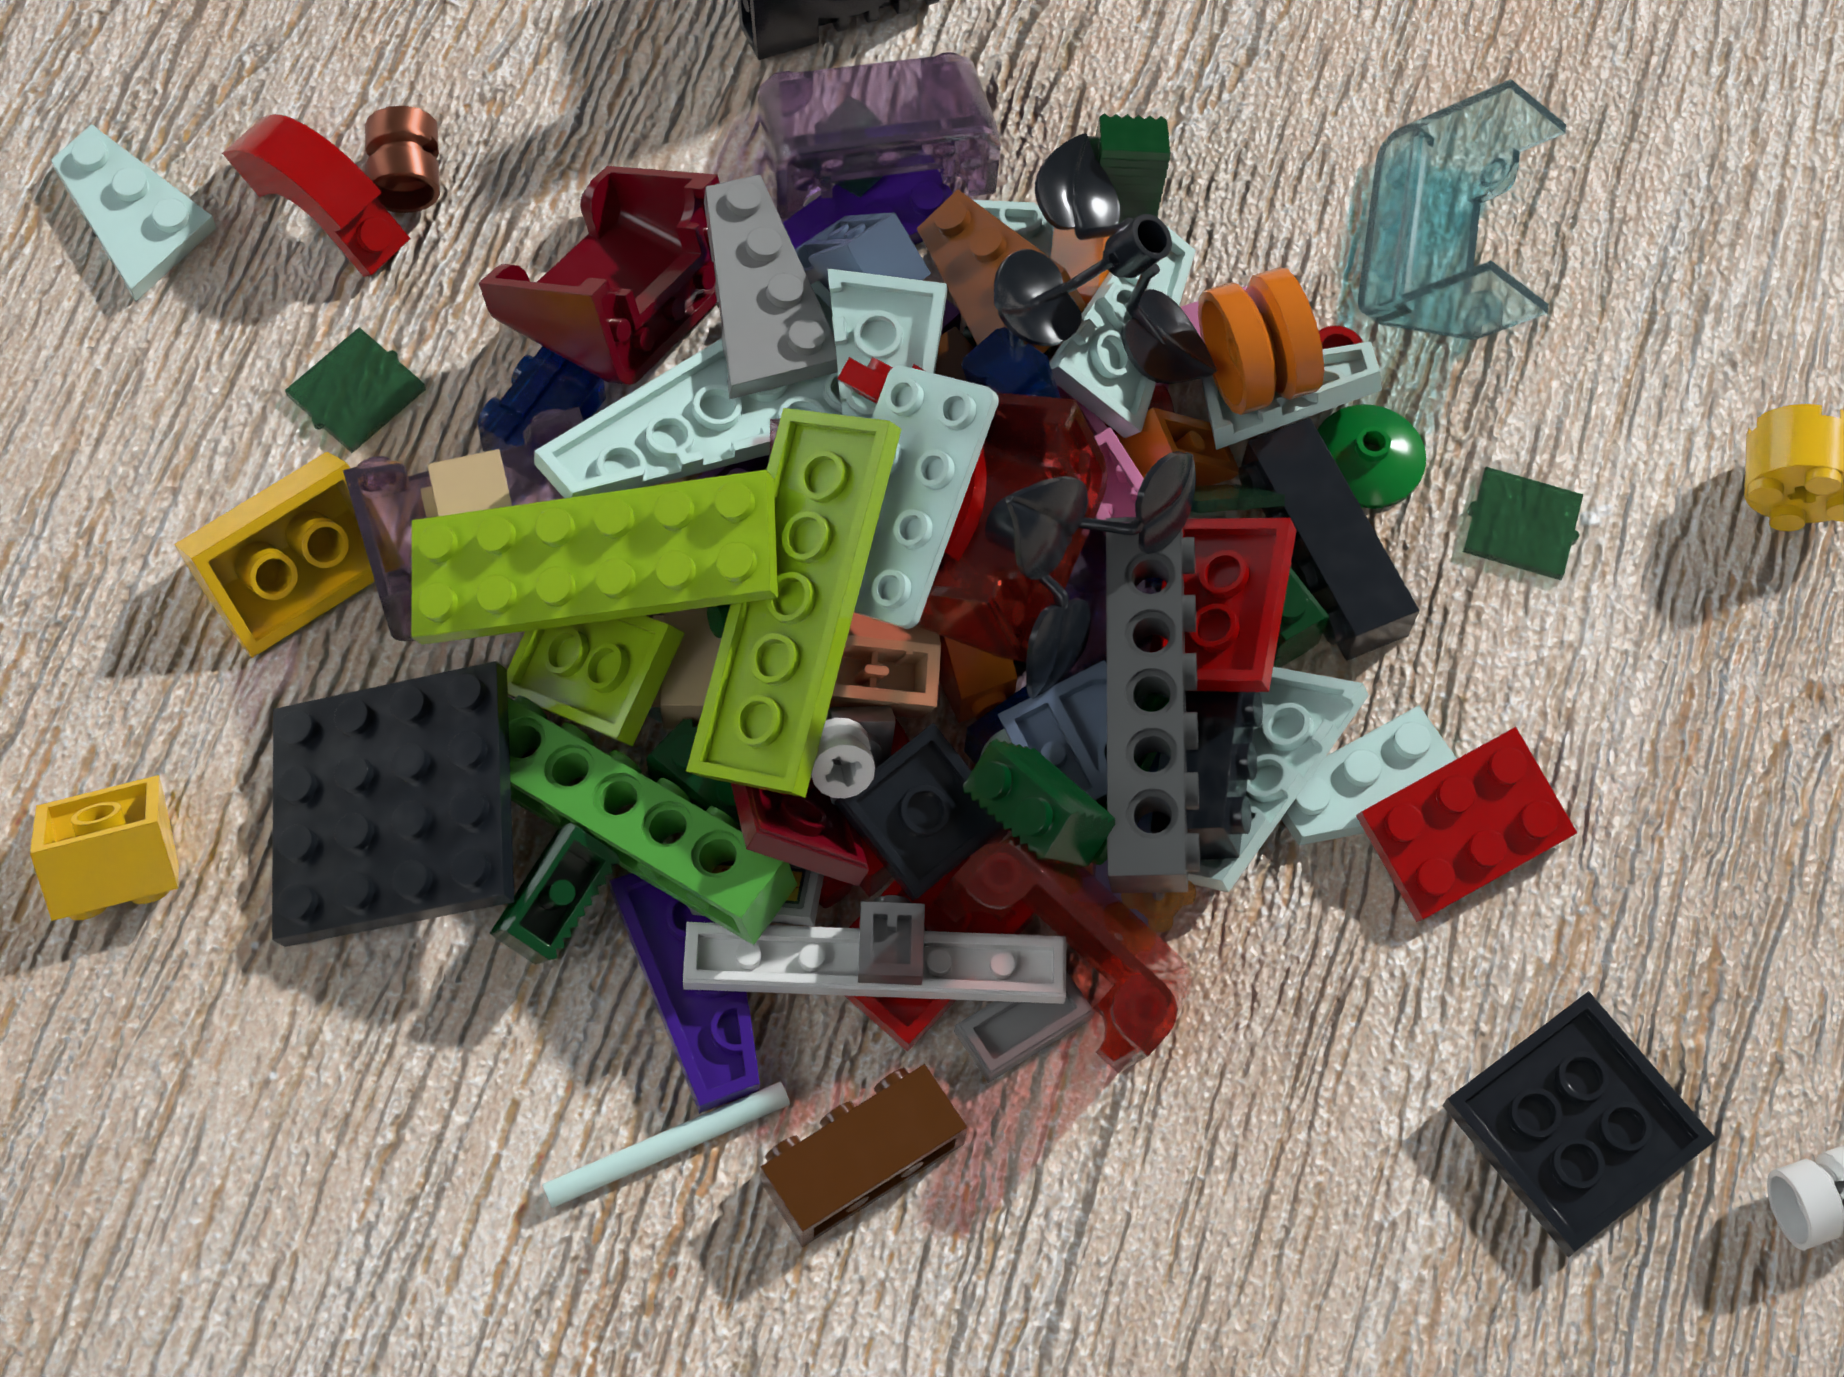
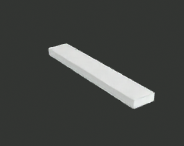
M687 922L683 971V988L686 990L1064 1004L1066 998V936L924 931L922 985L858 983L860 929L768 925L757 942L752 945L717 923Z

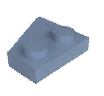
M1103 660L1054 685L1043 694L1037 695L1034 699L1028 698L998 714L1000 722L1013 744H1020L1022 747L1027 746L1030 749L1035 748L1099 805L1107 801V664Z

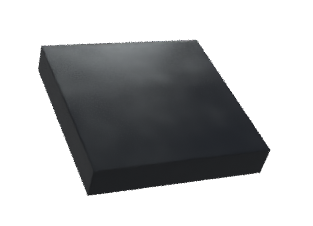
M934 723L926 727L876 767L874 779L867 789L856 796L845 799L838 798L834 801V804L911 901L918 899L1004 828V824L996 822V817L988 815L987 809L980 808L979 802L972 801V795L964 794L963 785L972 771Z

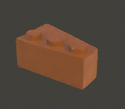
M957 189L917 227V230L944 282L947 283V288L980 351L990 367L998 375L1000 383L1006 390L1050 346H1038L1025 342L1016 337L1004 325L998 315V309L994 306L995 274L1000 263L1016 251L1032 249L1044 255L1046 254ZM1050 258L1058 267L1063 283L1070 280L1071 278L1067 270ZM1076 289L1070 292L1069 295L1074 299L1082 314L1086 304Z

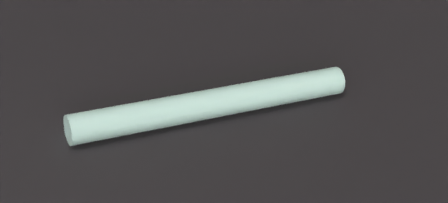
M781 1081L543 1183L542 1186L550 1206L554 1208L790 1105L788 1095Z

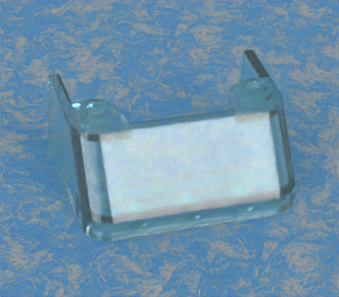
M1509 79L1392 132L1380 146L1376 157L1358 293V307L1360 311L1379 325L1467 340H1476L1548 314L1549 304L1492 260L1475 267L1474 260L1481 203L1507 192L1512 187L1519 168L1520 152L1566 134V124L1512 79Z

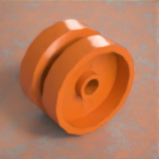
M1279 267L1252 275L1247 284L1246 291L1239 284L1232 282L1202 291L1198 299L1200 335L1218 370L1212 375L1223 400L1233 413L1243 415L1268 407L1274 399L1275 391L1281 397L1291 400L1317 392L1320 389L1324 378V359L1317 323L1308 298L1299 281L1287 268Z

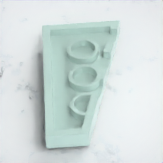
M1167 226L1172 238V248L1165 258L1156 263L1160 268V272L1151 278L1146 290L1154 289L1163 292L1180 305L1196 250ZM1109 272L1081 314L1082 322L1078 330L1061 344L1043 371V374L1117 433L1127 438L1142 431L1156 382L1143 376L1134 367L1127 356L1121 337L1124 324L1132 319L1126 311L1125 305L1140 275L1135 278H1120Z
M1273 667L1269 692H1260L1263 704L1262 724L1260 727L1253 728L1252 743L1257 754V774L1254 780H1248L1246 797L1250 802L1252 817L1250 832L1242 834L1239 858L1200 859V871L1188 872L1189 884L1229 892L1368 698L1369 695L1363 683Z

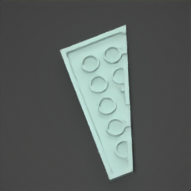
M818 280L811 284L834 334L830 292ZM721 338L535 450L534 465L564 498L647 487L770 455L783 408L842 415L839 381L837 379L838 372L729 400L728 370Z

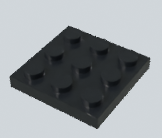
M1589 991L1448 1097L1442 1105L1568 1258L1717 1140Z

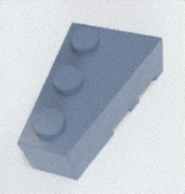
M895 213L844 216L795 249L810 284L819 280L829 292L827 269L923 280L931 274Z

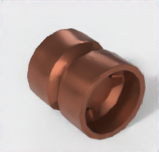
M389 106L375 111L368 117L365 123V152L369 156L365 164V174L382 192L377 199L390 212L414 213L429 208L437 202L440 196L439 165L437 161L439 156L437 121L430 113L409 106Z

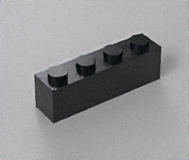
M1309 417L1248 441L1241 467L1238 470L1240 483L1250 499H1257L1265 514V518H1291L1297 530L1291 568L1329 615L1326 626L1322 630L1326 640L1331 645L1337 644L1345 660L1348 661L1409 636L1420 610L1311 418Z
M1185 691L1186 712H1197L1198 750H1186L1187 772H1198L1199 810H1187V833H1199L1200 859L1239 858L1242 834H1248L1251 829V806L1249 799L1246 797L1248 780H1254L1257 774V754L1252 743L1253 728L1260 727L1262 724V698L1260 692ZM1160 753L1158 771L1164 769L1170 761V758L1163 753ZM1153 812L1150 830L1152 834L1165 830L1170 824L1171 819L1164 813Z

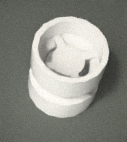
M1844 1145L1819 1154L1816 1162L1803 1159L1769 1172L1767 1195L1772 1212L1786 1238L1798 1249L1804 1251L1835 1240L1842 1235L1844 1229Z

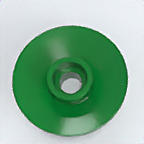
M1353 405L1334 412L1317 429L1361 508L1376 509L1395 505L1411 495L1419 485L1426 467L1425 447L1417 430L1400 414L1376 405ZM1363 443L1375 444L1381 450L1370 451Z

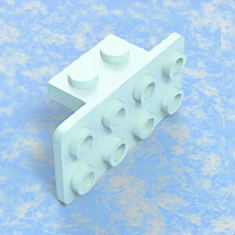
M902 365L895 366L889 371L872 419L891 421L902 430L854 610L855 614L905 629H911L918 624L998 406V395L989 387Z

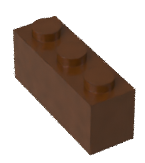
M925 1064L911 1073L906 1068L892 1072L874 1087L876 1094L856 1107L851 1101L839 1105L821 1119V1129L802 1141L797 1135L791 1136L778 1143L765 1155L767 1163L760 1166L761 1184L802 1247L965 1144L968 1127Z

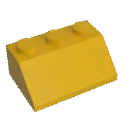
M328 451L174 544L203 593L251 658L405 563L348 463Z

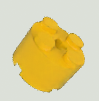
M1788 405L1763 413L1757 418V427L1753 431L1748 428L1746 433L1744 496L1747 504L1753 510L1769 517V525L1773 529L1789 532L1803 528L1805 523H1818L1830 520L1844 522V410L1840 409V418L1822 415V405Z

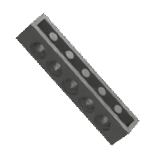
M1137 517L1106 518V520L1129 522ZM1181 530L1178 536L1164 549L1156 553L1147 554L1139 549V533L1131 536L1106 532L1107 811L1115 817V826L1107 837L1108 880L1112 893L1188 892V872L1200 871L1199 833H1187V810H1199L1198 772H1187L1186 750H1198L1197 712H1186L1185 691L1197 690L1196 653H1185V632H1196L1195 595H1184V574H1195L1196 572L1195 538L1183 537ZM1148 578H1160L1167 583L1163 590L1154 594H1146L1137 589L1139 583ZM1149 635H1159L1168 640L1167 645L1157 652H1144L1137 647L1139 641ZM1150 693H1159L1169 699L1164 708L1155 712H1147L1137 706L1138 701ZM1151 752H1160L1170 758L1168 765L1157 772H1146L1140 769L1137 763L1141 757ZM1150 812H1161L1171 819L1170 824L1165 830L1153 834L1142 831L1137 827V824L1144 815Z

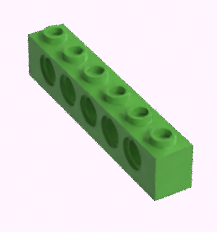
M518 695L513 700L508 697L511 801L558 829L567 824L569 825V823L578 826L616 852L620 861L618 865L750 944L754 945L798 885L789 863L747 850L743 833L739 831L738 824L720 809L710 806L704 811L692 804L689 796L670 780L660 778L657 783L642 775L638 765L623 753L612 750L608 755L594 747L593 741L573 724L565 722L562 727H559L547 720L543 710L528 698ZM537 749L531 756L521 758L526 752ZM586 776L580 783L568 786L572 780ZM635 804L628 812L614 815L621 807ZM684 832L683 836L676 842L663 844L664 840L670 835ZM723 862H735L725 872L712 873L713 869Z

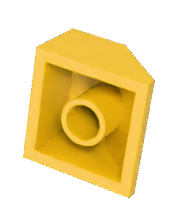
M159 775L36 805L30 856L51 921L70 917L72 920L89 919L101 914L109 906L132 901L135 904L152 903L165 897L169 891L178 889L179 863Z

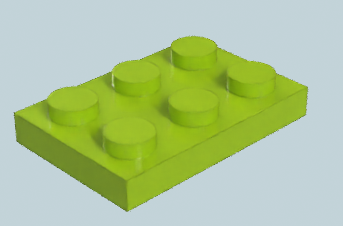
M645 615L525 631L507 669L508 695L515 699L518 695L524 696L542 710L633 746L685 633L670 624Z

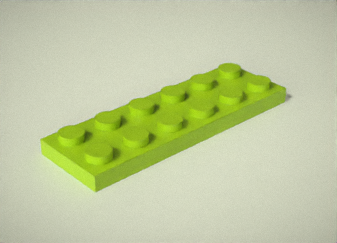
M783 408L767 471L774 478L778 598L730 605L687 765V772L699 777L803 798L806 797L902 430L891 421Z
M767 470L412 520L411 638L421 645L778 598L774 478Z

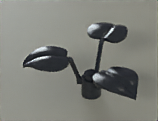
M1086 133L1080 134L1063 143L1046 158L1037 173L1034 190L1037 204L1050 225L1060 230L1075 229L1076 237L1079 240L1109 237L1105 243L1103 259L1063 283L1058 267L1043 253L1032 249H1022L1012 253L1000 263L994 279V306L998 309L1001 321L1009 331L1025 342L1038 346L1058 345L1076 333L1082 322L1081 311L1074 299L1069 295L1070 292L1106 270L1120 278H1135L1140 275L1125 305L1126 311L1132 319L1124 324L1121 331L1122 343L1131 363L1143 376L1156 383L1176 384L1210 377L1218 370L1206 345L1187 315L1168 295L1154 289L1146 290L1151 278L1160 272V268L1156 263L1165 258L1172 248V238L1167 226L1159 218L1151 214H1142L1134 220L1127 218L1120 224H1117L1120 217L1118 197L1108 175L1093 153L1088 135Z
M1179 451L1172 452L1162 457L1150 468L1143 479L1136 498L1135 513L1137 518L1129 522L1085 517L1088 505L1086 485L1082 481L1068 476L1040 481L1000 499L994 505L985 525L986 540L997 547L1015 554L1016 563L1021 574L1031 580H1038L1051 592L1054 599V605L1047 606L1039 613L1030 634L1026 658L1028 697L1034 699L1037 695L1043 694L1071 671L1082 655L1090 634L1091 613L1088 603L1078 597L1069 601L1067 591L1049 575L1063 559L1067 546L1072 542L1071 535L1078 528L1131 536L1139 533L1138 544L1141 551L1152 554L1164 549L1178 536L1184 527L1193 504L1196 486L1193 454Z

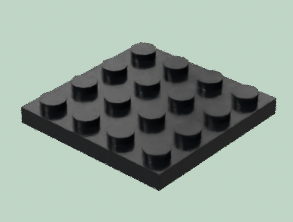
M497 661L273 709V941L287 947L514 903L507 669Z

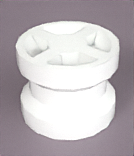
M838 717L825 721L811 774L814 785L821 793L832 798L845 799L858 795L867 789L873 781L875 765L870 751V742L867 731L860 723L849 718ZM833 759L840 760L842 765H835Z

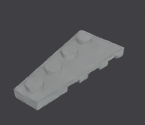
M761 175L706 186L704 206L711 260L714 262L717 307L720 308L723 354L726 357L728 370L729 400L837 373L838 366L834 334Z

